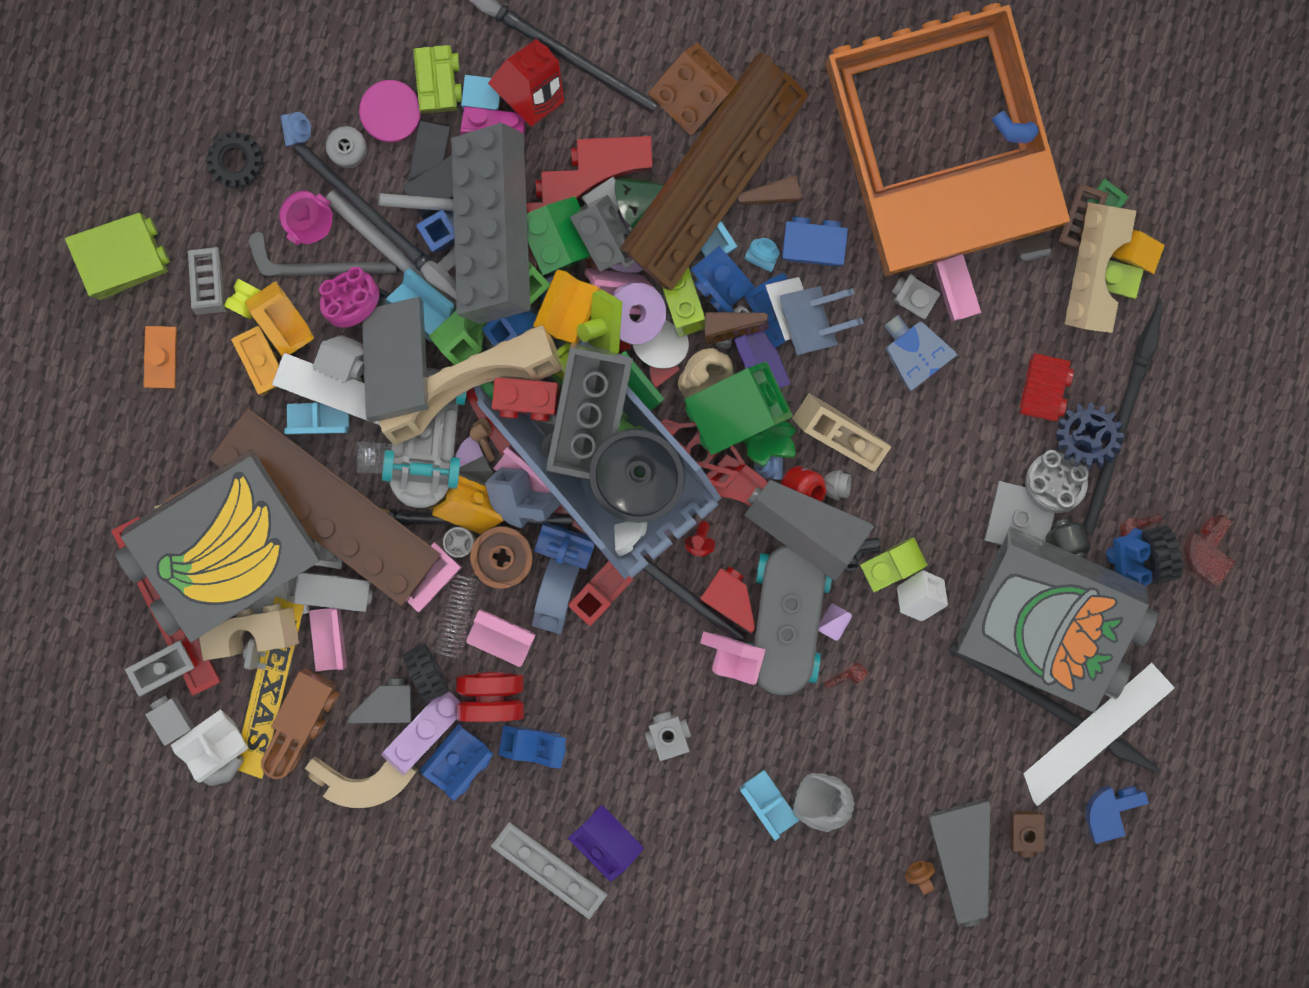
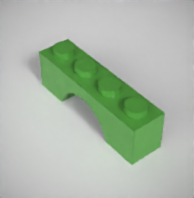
M529 262L531 305L550 287V284ZM456 310L429 337L438 349L456 365L467 360L470 356L478 354L483 349L482 341L485 333L482 329L489 322L478 324L458 316Z

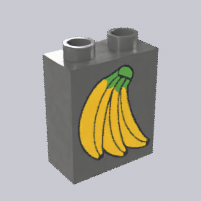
M253 449L245 452L124 528L121 539L126 546L115 552L119 564L134 584L147 577L161 597L151 603L150 608L163 630L171 636L182 629L190 642H193L320 562L318 549Z

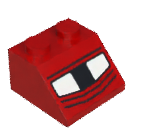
M537 39L507 58L488 82L531 127L564 103L559 60L551 53L547 46Z

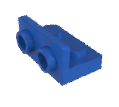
M720 245L691 269L698 278L694 284L705 297L709 294L713 296L710 302L718 312H735L731 306L755 287Z

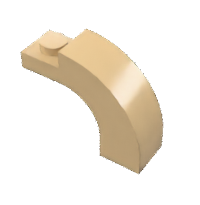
M316 756L311 759L305 768L310 772L308 777L320 786H324L325 783L330 786L323 795L324 798L335 804L351 808L372 807L392 799L405 788L418 771L416 767L412 766L402 775L386 760L375 775L365 779H351L341 775Z

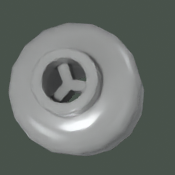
M349 126L339 127L328 136L326 152L329 158L339 167L354 168L360 165L366 158L368 151L367 142L363 135L355 128Z

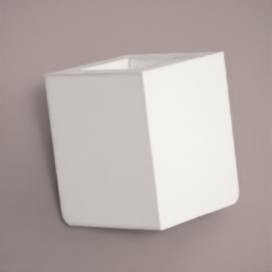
M920 571L897 587L900 613L919 621L926 620L948 606L944 579L926 571Z

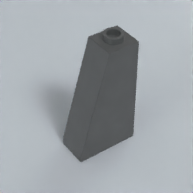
M772 480L767 483L763 490L757 487L747 500L751 504V507L745 514L747 518L834 581L837 580L874 528L869 522Z
M986 798L927 814L954 919L958 925L963 924L964 927L978 925L982 923L981 918L988 917L990 804Z

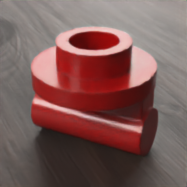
M699 522L694 536H689L685 539V549L694 556L704 557L715 550V541L711 538H706L710 529L708 522Z

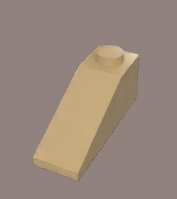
M810 393L792 418L807 434L874 472L891 448L888 443Z

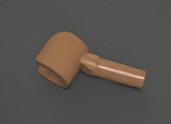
M482 418L473 424L470 436L474 441L479 442L487 461L491 462L495 458L486 436L492 433V428L489 422Z

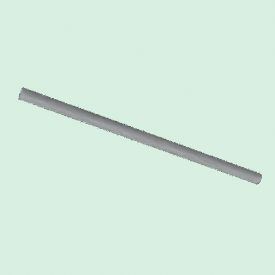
M334 189L326 196L331 201L330 206L400 270L405 272L410 268L426 281L423 273L416 269L405 257V254ZM430 284L433 288H435L439 293H441L444 297H446L450 302L454 304L455 312L457 310L456 299L448 295L444 291L440 290L439 288L435 287L434 285ZM484 334L482 344L487 349L493 348L494 345Z

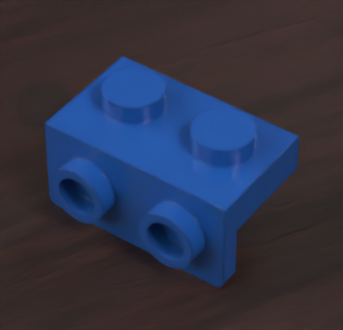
M458 724L419 771L424 777L444 790L450 799L455 801L459 795L464 794L468 790L473 778L488 766L493 753L483 741Z

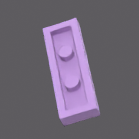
M450 692L432 700L381 755L397 771L404 775L457 719V704L460 701Z

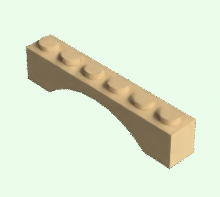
M543 325L537 328H531L511 340L500 342L487 351L474 354L467 360L452 367L443 368L440 372L427 378L428 409L380 420L382 433L396 446L422 434L430 421L445 405L473 387L494 381L495 377L539 381L563 370L553 339Z

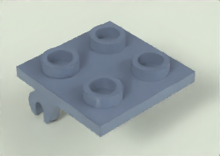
M821 286L780 295L783 313L786 316L792 336L791 340L797 355L838 345L835 336L836 332L863 324L862 318L830 327L823 304L854 295L853 288L828 296L823 295Z

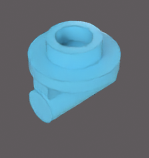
M768 238L755 239L751 242L744 260L772 272L780 251L776 244Z

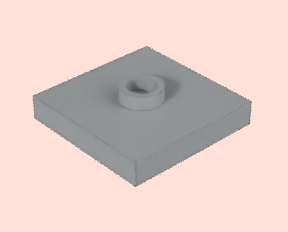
M998 481L984 541L1001 545L1011 526L1047 542L1046 535L1051 531L1055 513L1047 512L1035 505L1030 499L1026 487Z

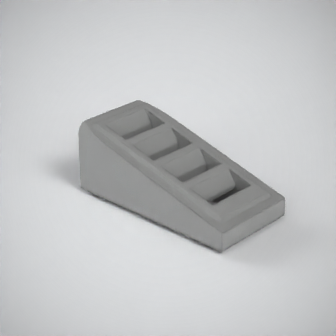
M219 248L189 250L191 309L196 315L226 312ZM205 257L198 260L212 259L213 264L196 266V258ZM213 272V276L198 278L197 273ZM214 284V289L199 291V286ZM215 297L214 300H200V298Z

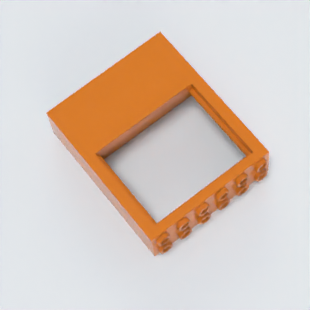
M1000 3L990 4L983 7L982 12L971 15L970 11L962 12L952 16L953 20L941 24L940 20H933L924 23L922 29L911 32L910 28L901 29L893 32V37L881 41L880 36L864 40L862 46L851 49L850 45L841 46L833 49V54L829 55L827 59L826 69L885 277L932 264L939 260H946L958 255H964L1060 228L1070 222L1010 5L1001 7ZM988 36L1012 122L1024 124L1033 122L1038 127V135L1029 143H1018L1019 149L883 187L852 74Z

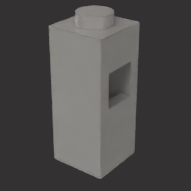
M302 572L289 581L286 601L295 604L366 612V607L372 600V588L369 587L370 582L364 579Z

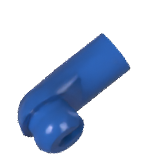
M1004 110L991 119L1004 138L1011 143L1026 144L1033 141L1038 135V127L1035 123H1013Z

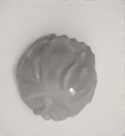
M811 773L804 777L796 791L794 815L810 828L829 832L844 826L851 819L855 803L850 788L841 779L824 773Z

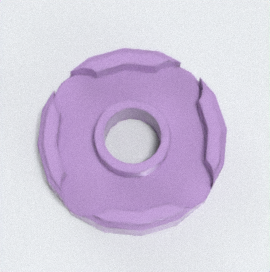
M629 282L618 287L613 292L615 293L613 296L623 301L620 340L629 344H644L653 340L662 330L666 320V306L662 296L654 287L645 283ZM634 305H639L642 312L641 317L633 322L629 316L630 310Z

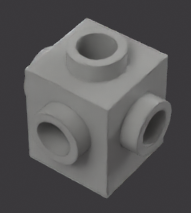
M670 711L653 716L654 722L649 723L650 731L645 732V736L650 750H657L660 761L690 752L686 738L691 737L686 719L680 721L678 714L671 716ZM667 730L672 731L674 736L671 739H665L662 736L663 732Z

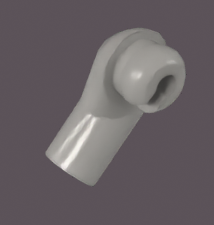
M241 755L237 756L203 780V783L214 786L230 782L243 763L244 758Z

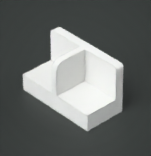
M221 709L171 744L174 753L187 764L198 783L248 749L237 725Z

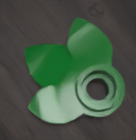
M783 421L743 440V444L747 447L748 457L762 467L767 465L770 456L794 458L796 451L790 437L796 433V429L788 422Z

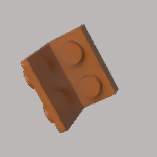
M697 42L680 55L649 91V96L689 135H693L726 99L737 81Z

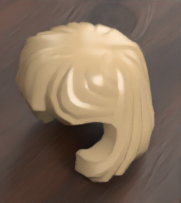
M714 348L698 351L689 359L683 373L679 377L678 386L683 396L688 398L734 374L732 361L728 355Z

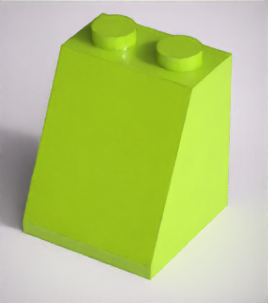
M140 212L65 238L88 295L99 300L168 272L165 265L170 263L168 255L163 246H157L153 237L158 234L156 226L151 217L146 219L145 215Z

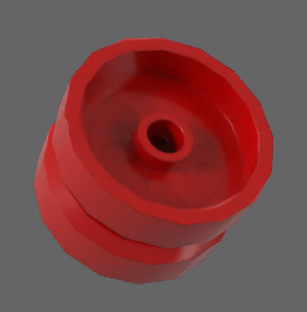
M478 672L476 674L456 676V692L462 696H476V699L463 700L457 704V720L497 722L524 719V702L520 699L505 698V696L520 694L524 691V675L504 674V672Z

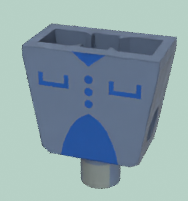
M897 315L884 325L895 340L885 348V351L908 392L912 391L957 356L952 348L921 321L909 329L901 317Z

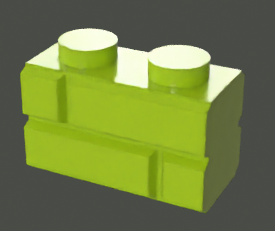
M450 45L413 49L420 112L425 114L458 110L457 102H462L463 95L461 83L455 84L454 72L460 71L458 53H452Z

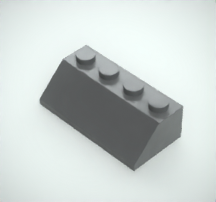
M576 343L571 344L546 471L590 479V465L595 452L608 437L619 430L633 359L601 348Z

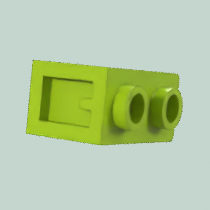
M688 267L673 290H666L663 287L678 337L705 329L704 313Z

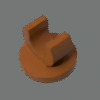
M916 861L908 867L905 879L910 884L918 883L923 895L934 891L929 878L934 874L935 868L930 862Z

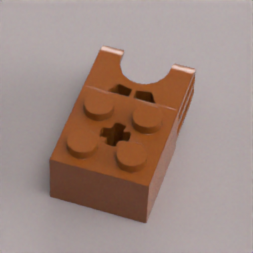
M308 668L299 671L271 725V728L275 729L276 732L261 760V768L265 775L272 779H281L297 767L310 740H315L321 734L326 724V721L322 719L325 711L333 710L340 697V693L336 692L339 684Z

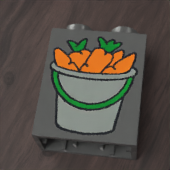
M1010 526L960 629L958 653L1095 713L1104 695L1116 700L1122 693L1127 683L1131 666L1121 662L1130 642L1140 646H1144L1147 643L1156 625L1158 612L1148 608L1149 600L1145 585Z

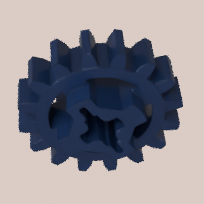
M1089 403L1088 409L1084 410L1078 404L1075 414L1067 410L1065 414L1066 420H1059L1058 427L1060 430L1056 432V439L1061 441L1058 442L1057 448L1058 450H1066L1065 460H1069L1072 457L1075 459L1074 467H1078L1083 462L1087 470H1090L1092 463H1096L1099 468H1103L1104 459L1112 463L1115 457L1113 453H1120L1122 446L1119 443L1123 442L1124 434L1119 431L1122 428V423H1114L1116 414L1112 412L1106 415L1104 413V405L1099 410H1094L1093 403ZM1077 423L1078 430L1073 431L1072 434L1069 435L1070 429L1074 424ZM1110 437V443L1105 449H1102V442L1107 441V438Z

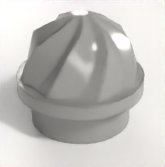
M843 470L830 472L824 477L826 495L838 501L841 498H849L852 482L851 474H846Z

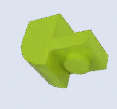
M914 537L859 564L873 592L900 579H904L928 565Z

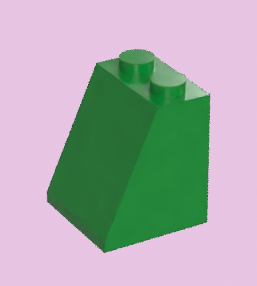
M767 361L738 372L684 399L687 404V415L692 422L696 423L700 432V442L704 449L709 450L710 455H714L793 417Z

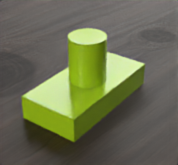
M1109 260L1105 273L1108 292L1136 299L1144 269Z
M604 290L593 292L591 320L578 325L577 334L583 342L589 341L592 347L619 354L623 301Z

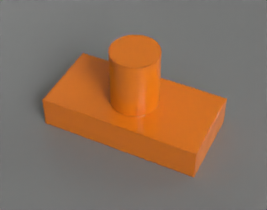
M145 326L144 388H176L177 327Z

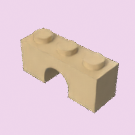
M280 604L263 606L262 613L254 614L253 608L240 611L235 617L229 618L199 637L203 661L242 654L244 651L243 637L246 631H249L254 636L258 652L299 644L293 607L281 609Z

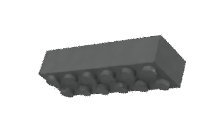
M501 122L451 138L457 315L478 324L531 311L524 134Z

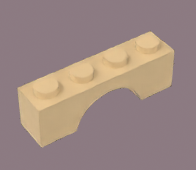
M1088 202L1069 305L1067 307L1066 325L1113 333L1118 302L1108 292L1105 281L1106 267L1114 251L1121 245L1131 241L1136 216L1135 210Z

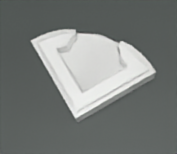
M626 521L614 525L615 551L619 556H623L634 549L632 546L636 544L641 535L643 537L646 533L647 522L635 523Z

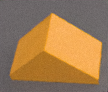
M1133 230L1131 241L1118 247L1110 258L1142 268L1144 271L1154 274L1165 245L1141 231Z

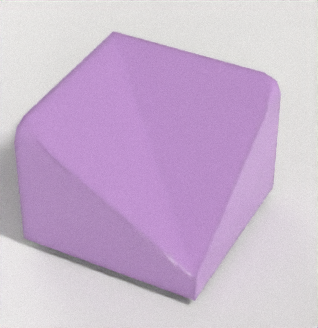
M831 603L819 624L818 631L837 641L852 618V614Z

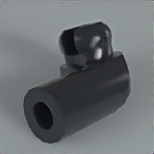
M879 537L865 539L844 570L848 572L855 571L864 554L879 553Z

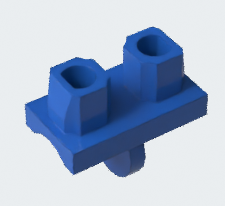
M544 522L534 552L554 558L558 564L566 562L587 569L595 544L587 534L576 533L562 528V526Z
M1134 528L1128 535L1113 539L1114 547L1106 550V560L1115 564V572L1145 586L1152 582V571L1144 568V561L1149 558L1151 548L1150 544L1143 541L1142 530Z

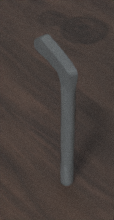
M255 232L249 237L253 257L263 276L340 275L348 272L352 267H360L368 274H397V266L393 262L274 264L269 261L264 235L261 232Z

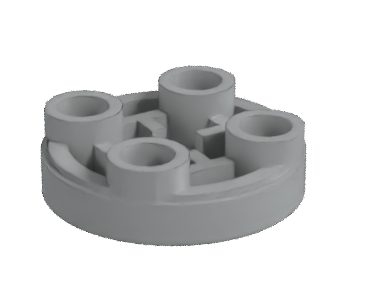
M1055 450L1045 452V454L1039 456L1031 464L1026 474L1025 485L1030 499L1039 508L1051 513H1064L1074 509L1083 500L1088 489L1089 474L1086 467L1081 465V463L1078 467H1074L1075 459L1073 457L1065 460V453Z

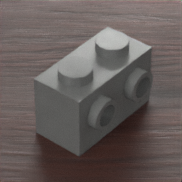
M608 194L583 206L570 217L600 272L629 257L620 250V247L629 236V232Z

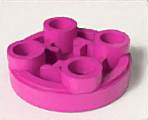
M384 80L372 85L363 95L359 107L360 119L366 131L377 140L388 143L399 142L411 136L419 126L422 114L419 110V100L415 92L408 85L395 80Z
M352 267L348 272L338 275L333 280L324 281L319 288L321 294V313L330 324L336 327H351L362 322L373 312L379 300L378 285L360 267Z

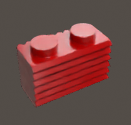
M1036 353L1031 354L1018 414L1051 422H1057L1058 416L1063 417L1067 405V399L1062 398L1065 386L1070 387L1074 374V369L1069 368L1071 361Z

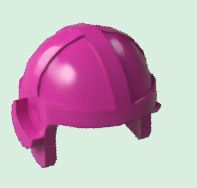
M298 191L287 197L279 211L281 226L288 232L286 237L298 246L300 243L311 244L323 239L328 235L332 225L333 214L329 206L331 201L321 194L316 196L309 191Z

